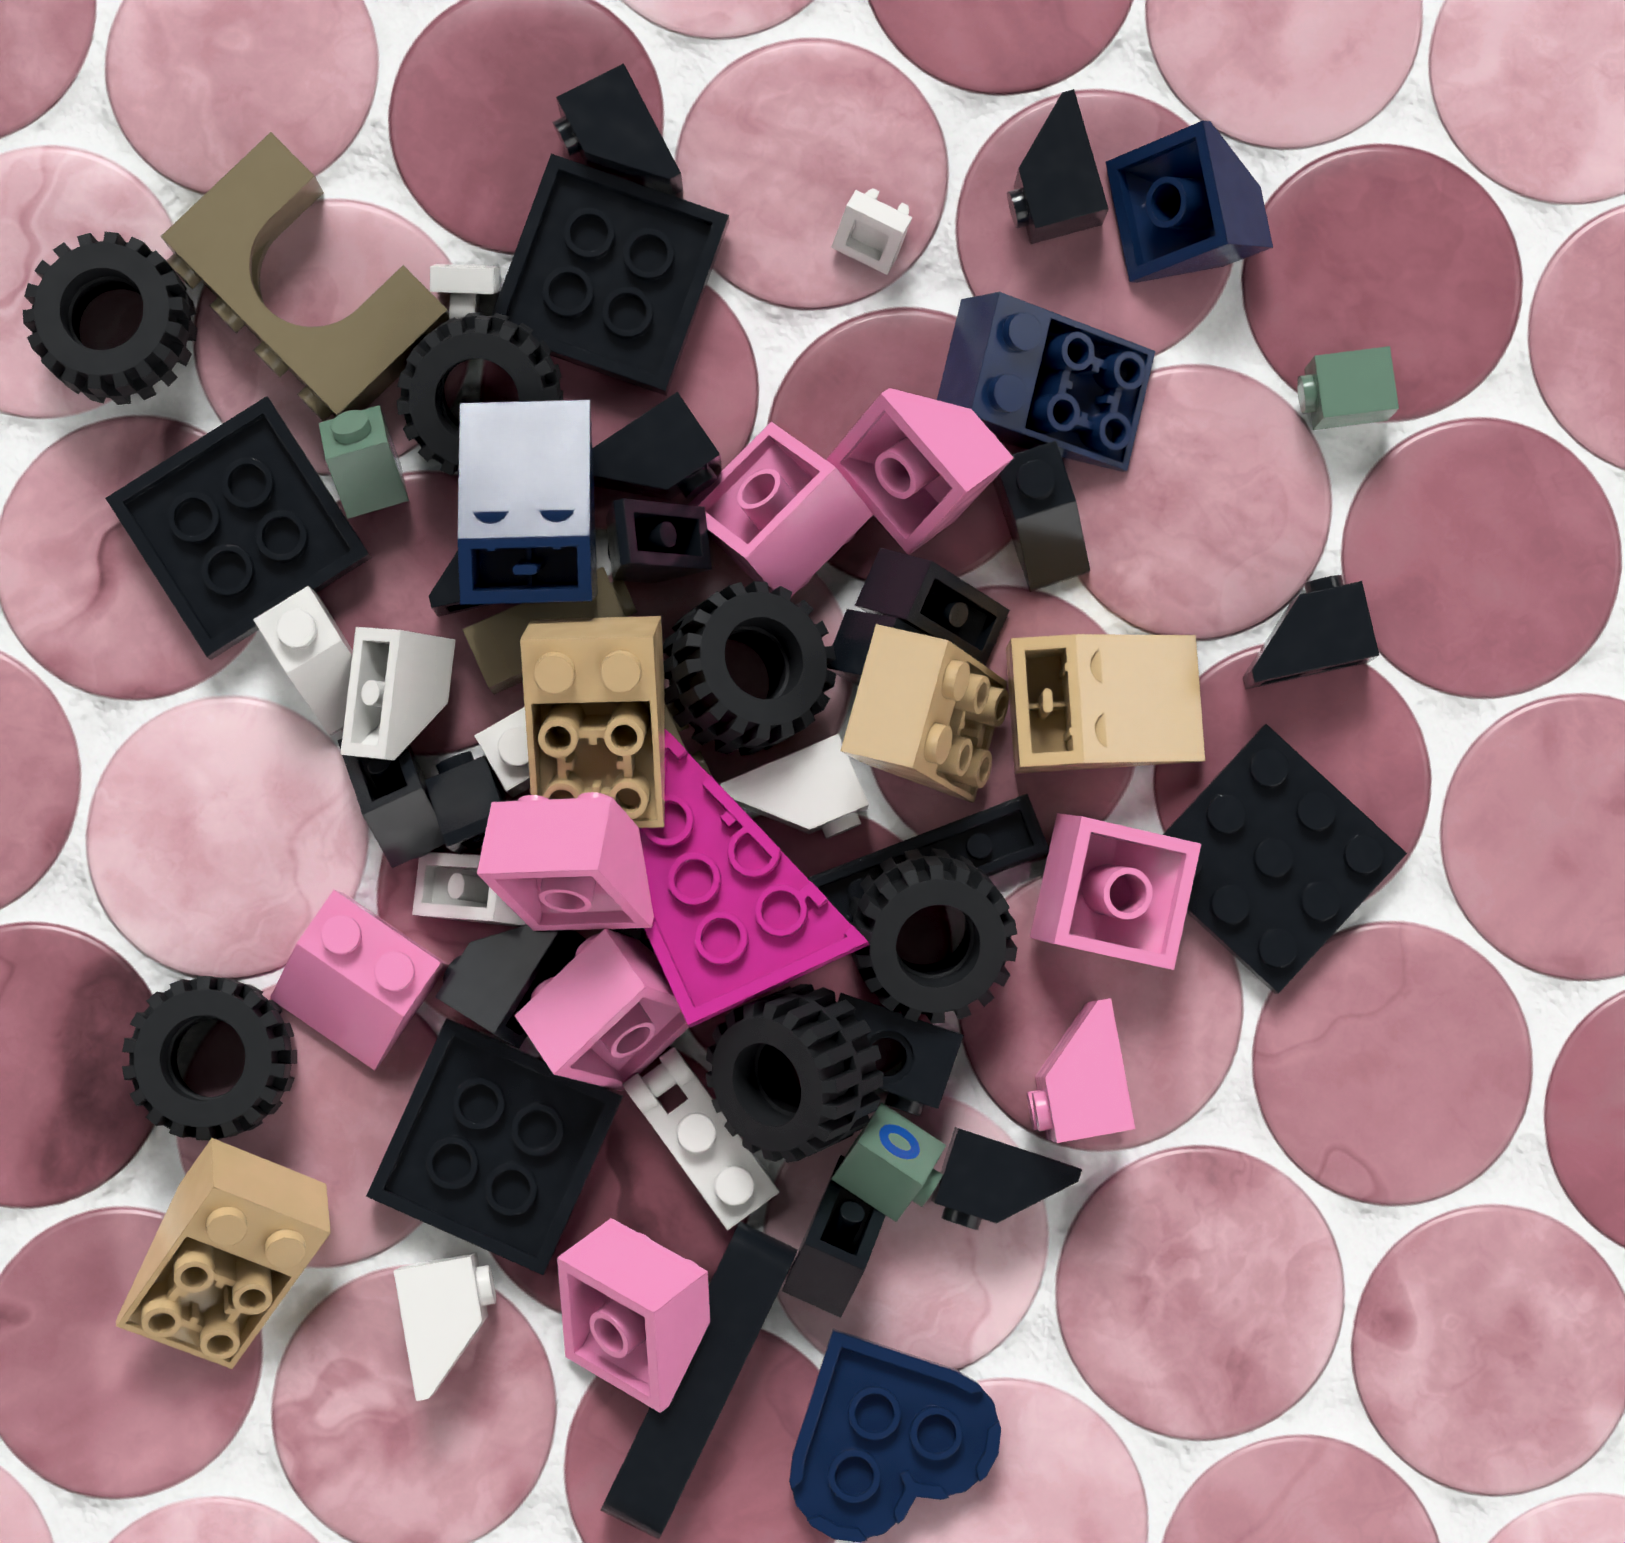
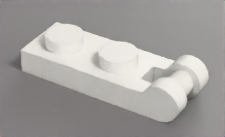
M673 1046L659 1057L662 1062L660 1065L643 1077L636 1073L622 1085L728 1231L780 1191L755 1156L742 1146L743 1140L739 1134L732 1137L724 1127L727 1122L722 1111L716 1113L711 1101L713 1098L679 1051ZM678 1084L688 1100L668 1114L657 1098Z

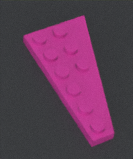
M665 729L664 827L639 828L654 913L652 928L644 929L686 1023L691 1028L868 946L869 942L790 861L773 840L714 778L696 762L678 740Z

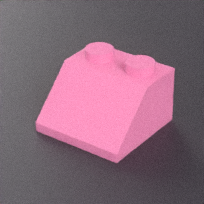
M888 388L879 395L826 460L840 471L878 521L904 551L910 555L954 523L1014 457L972 409Z
M770 422L717 475V480L700 492L688 504L705 507L708 536L754 581L767 582L769 593L782 586L792 591L791 597L807 585L812 576L843 545L848 543L856 532L874 515L834 465L773 422Z
M587 792L580 794L578 798L548 799L537 795H525L520 797L518 801L491 802L477 875L533 931L652 928L654 913L639 827L613 797L601 793Z
M1057 813L1030 938L1174 970L1201 844L1083 816Z
M333 890L296 943L270 999L376 1071L449 964L345 893Z
M604 929L601 933L586 939L578 947L576 957L555 977H551L539 984L532 992L531 1000L514 1015L554 1075L618 1091L624 1090L625 1088L622 1084L636 1073L640 1074L689 1028L657 956L640 940L608 929Z
M1111 998L1086 1002L1036 1074L1037 1090L1027 1092L1028 1108L1033 1129H1038L1039 1132L1045 1131L1046 1140L1061 1143L1135 1129Z
M610 1218L557 1257L565 1357L661 1413L669 1407L710 1323L708 1271L699 1267L695 1262L685 1259L652 1241L646 1235L638 1233Z

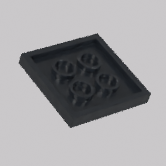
M551 153L492 316L495 313L509 316L508 321L517 325L524 323L533 329L531 334L539 342L544 340L551 349L550 356L667 396L729 225V215Z
M268 396L105 498L202 651L210 660L258 631L259 628L254 622V618L307 586L318 593L372 558Z
M1267 724L1263 725L1162 834L1201 844L1187 913L1274 994H1279L1407 854Z
M446 1018L366 1197L544 1275L624 1096L602 1086L554 1075L544 1060Z

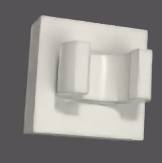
M872 188L864 194L855 190L846 205L831 248L888 275L897 259L912 217L908 215L909 206L901 203L896 210L877 200L880 191Z
M432 265L430 266V292L451 293L449 320L454 317L456 319L465 317L468 313L480 312L479 294H495L500 292V266Z

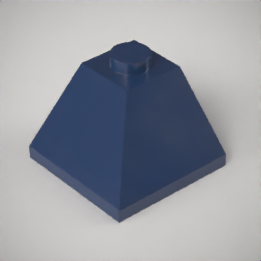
M1200 121L1105 162L1130 282L1138 283L1224 267L1273 248L1261 186L1211 121Z

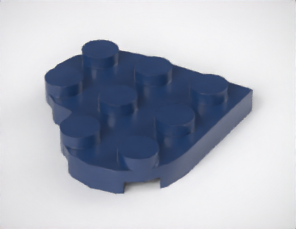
M832 1329L792 1452L789 1482L796 1506L802 1511L813 1528L835 1540L863 1542L867 1538L886 1533L896 1523L899 1524L903 1521L916 1497L943 1500L951 1495L966 1492L976 1482H981L986 1478L999 1454L1001 1426L995 1404L976 1380L954 1368Z

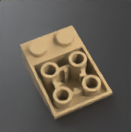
M661 616L531 619L520 639L531 795L542 796L548 799L578 798L582 793H601L613 797L639 828L664 827L665 704Z
M876 624L840 751L864 764L974 803L978 788H982L986 784L991 772L992 755L988 750L994 729L1003 723L1009 705V694L1005 690L1007 681L949 640Z
M1071 634L1010 639L1006 647L1014 774L1205 762L1196 635Z
M211 1138L180 1182L116 1319V1327L233 1369L330 1235L326 1183Z

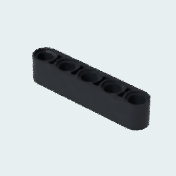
M741 1221L739 1222L709 1284L710 1323L669 1407L661 1413L651 1407L649 1408L600 1511L657 1539L661 1537L790 1270L798 1249Z

